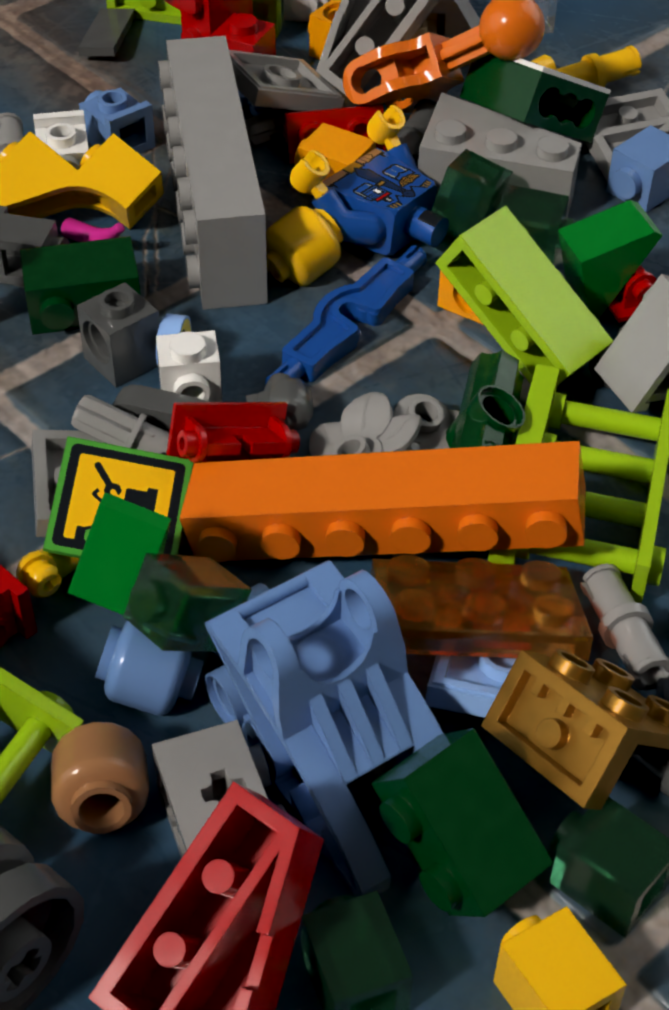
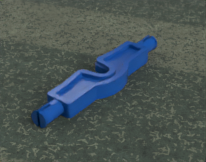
M413 245L396 261L382 258L354 284L344 285L325 295L315 307L313 321L283 347L282 365L265 378V385L269 378L277 373H284L291 378H302L308 382H314L329 367L354 350L360 339V329L350 319L371 326L381 325L394 307L412 291L414 273L427 262L425 251L421 247L417 250V246Z

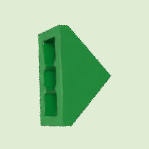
M628 200L558 229L566 281L590 312L599 320L663 234L640 204L633 200Z
M105 492L97 509L67 593L133 619L158 578L171 518Z

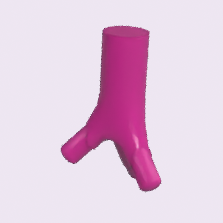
M71 217L66 218L61 226L63 237L78 243L118 238L125 230L122 223H116L110 228H99Z

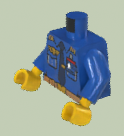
M390 105L383 114L380 110H377L367 125L368 137L377 144L385 145L387 152L380 148H375L322 182L330 171V165L324 155L316 150H311L295 165L290 174V183L293 188L302 193H312L314 199L311 203L315 209L325 210L334 219L343 235L342 243H351L384 256L394 255L415 239L432 247H437L445 238L449 227L448 218L433 212L437 191L435 182L422 174L407 143L401 144L397 136L406 121L403 111L396 105Z

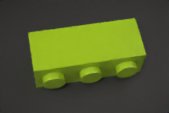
M506 205L459 235L435 262L502 349L519 360L518 368L530 384L536 364L560 368L558 386L613 342V339L601 326L596 316L590 312L567 283L562 273L555 268L529 235L527 229L517 220Z

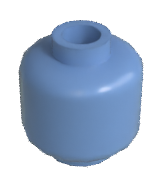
M135 615L133 619L129 618L122 628L115 625L111 626L95 678L105 681L104 692L112 702L163 716L173 709L178 697L192 700L204 661L191 657L194 643L193 637L188 631L144 616Z

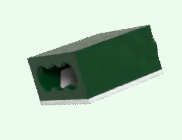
M489 54L471 63L460 97L521 122L591 143L611 90L519 58L507 61Z

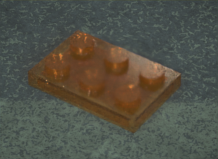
M399 555L392 559L372 558L371 575L382 586L396 611L406 654L517 658L521 650L552 656L555 649H562L584 661H589L593 635L567 567L556 566L553 563L539 560L529 561L524 565L492 564L480 558H464L458 562L426 561L414 555Z

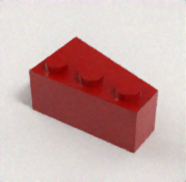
M233 781L88 998L102 1010H276L324 839L261 794Z

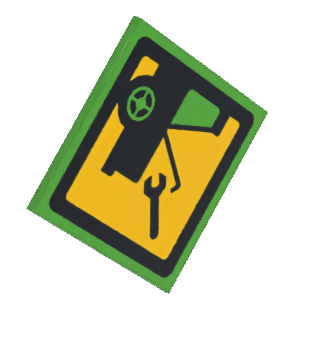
M67 436L43 551L80 559L97 509L106 492L171 518L159 573L174 575L182 532V524L179 518L191 477L193 462L185 458Z

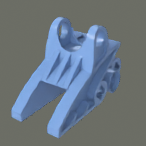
M327 560L272 589H269L265 584L259 583L199 614V625L202 635L210 651L221 665V667L206 674L204 681L210 701L221 720L227 723L238 719L248 747L256 744L260 745L269 769L271 786L274 785L277 794L296 819L324 839L321 849L322 853L328 861L331 860L334 869L363 905L390 888L391 875L347 784L385 762L391 768L395 767L438 735L444 733L408 673L406 648L396 611L382 586L369 572L363 569L344 578L330 560Z

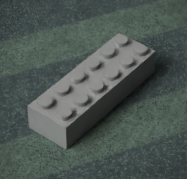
M226 36L166 40L167 60L158 61L161 92H163L164 102L162 105V118L169 163H171L178 222L181 227L183 254L187 255L186 269L189 289L199 288L203 310L268 304L266 214Z

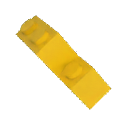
M30 131L19 142L10 143L0 154V206H7L9 214L44 218L68 209L88 208L110 215L130 230L164 194L161 171L114 133L102 145L95 144L84 154L78 170Z

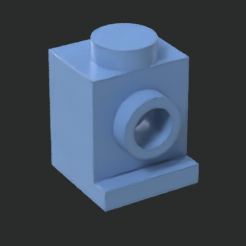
M120 87L106 91L96 90L90 93L84 102L79 103V109L84 110L87 140L91 145H102L113 133L120 138L119 129H122L129 136L121 140L139 154L156 147L152 104L147 100L139 103Z

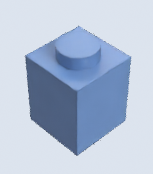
M650 125L615 147L612 153L606 192L624 202L628 200L638 202L646 213L668 199L669 134Z

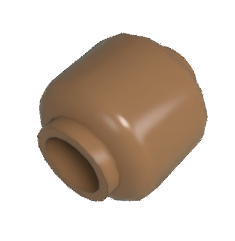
M91 722L77 726L74 730L61 737L52 752L51 801L58 816L69 826L93 834L109 833L125 827L138 818L147 805L149 794L147 755L140 738L131 730L112 722Z

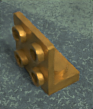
M555 649L552 656L521 650L481 726L582 808L601 810L638 744L669 749V702L654 695H648L646 699L631 688L635 680L631 674L604 659L596 658L594 664L590 665L581 658L562 649Z

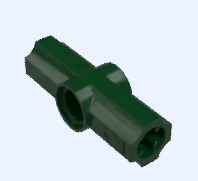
M501 350L492 354L480 353L470 366L459 415L446 431V440L450 448L511 445L512 437L526 420L525 411L519 402L524 377L519 372V360Z

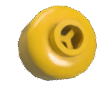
M296 206L266 230L267 271L280 283L288 279L302 287L312 284L332 268L341 257L340 243L343 241V235L337 223L323 209H311L307 206Z

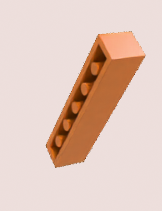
M580 441L194 463L179 519L196 562L287 560L292 558L353 557L529 548L550 549L555 547L584 546L586 485Z

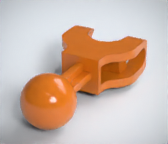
M492 0L483 10L478 26L453 38L427 32L414 39L377 47L353 59L345 67L343 73L345 94L354 104L366 106L385 103L387 108L390 105H396L403 113H412L414 106L419 100L431 99L437 102L441 92L447 94L448 90L463 83L461 67L489 54L507 61L523 59L529 56L538 48L545 32L544 15L534 0ZM375 69L381 75L380 85L365 93L361 88V79L368 70Z

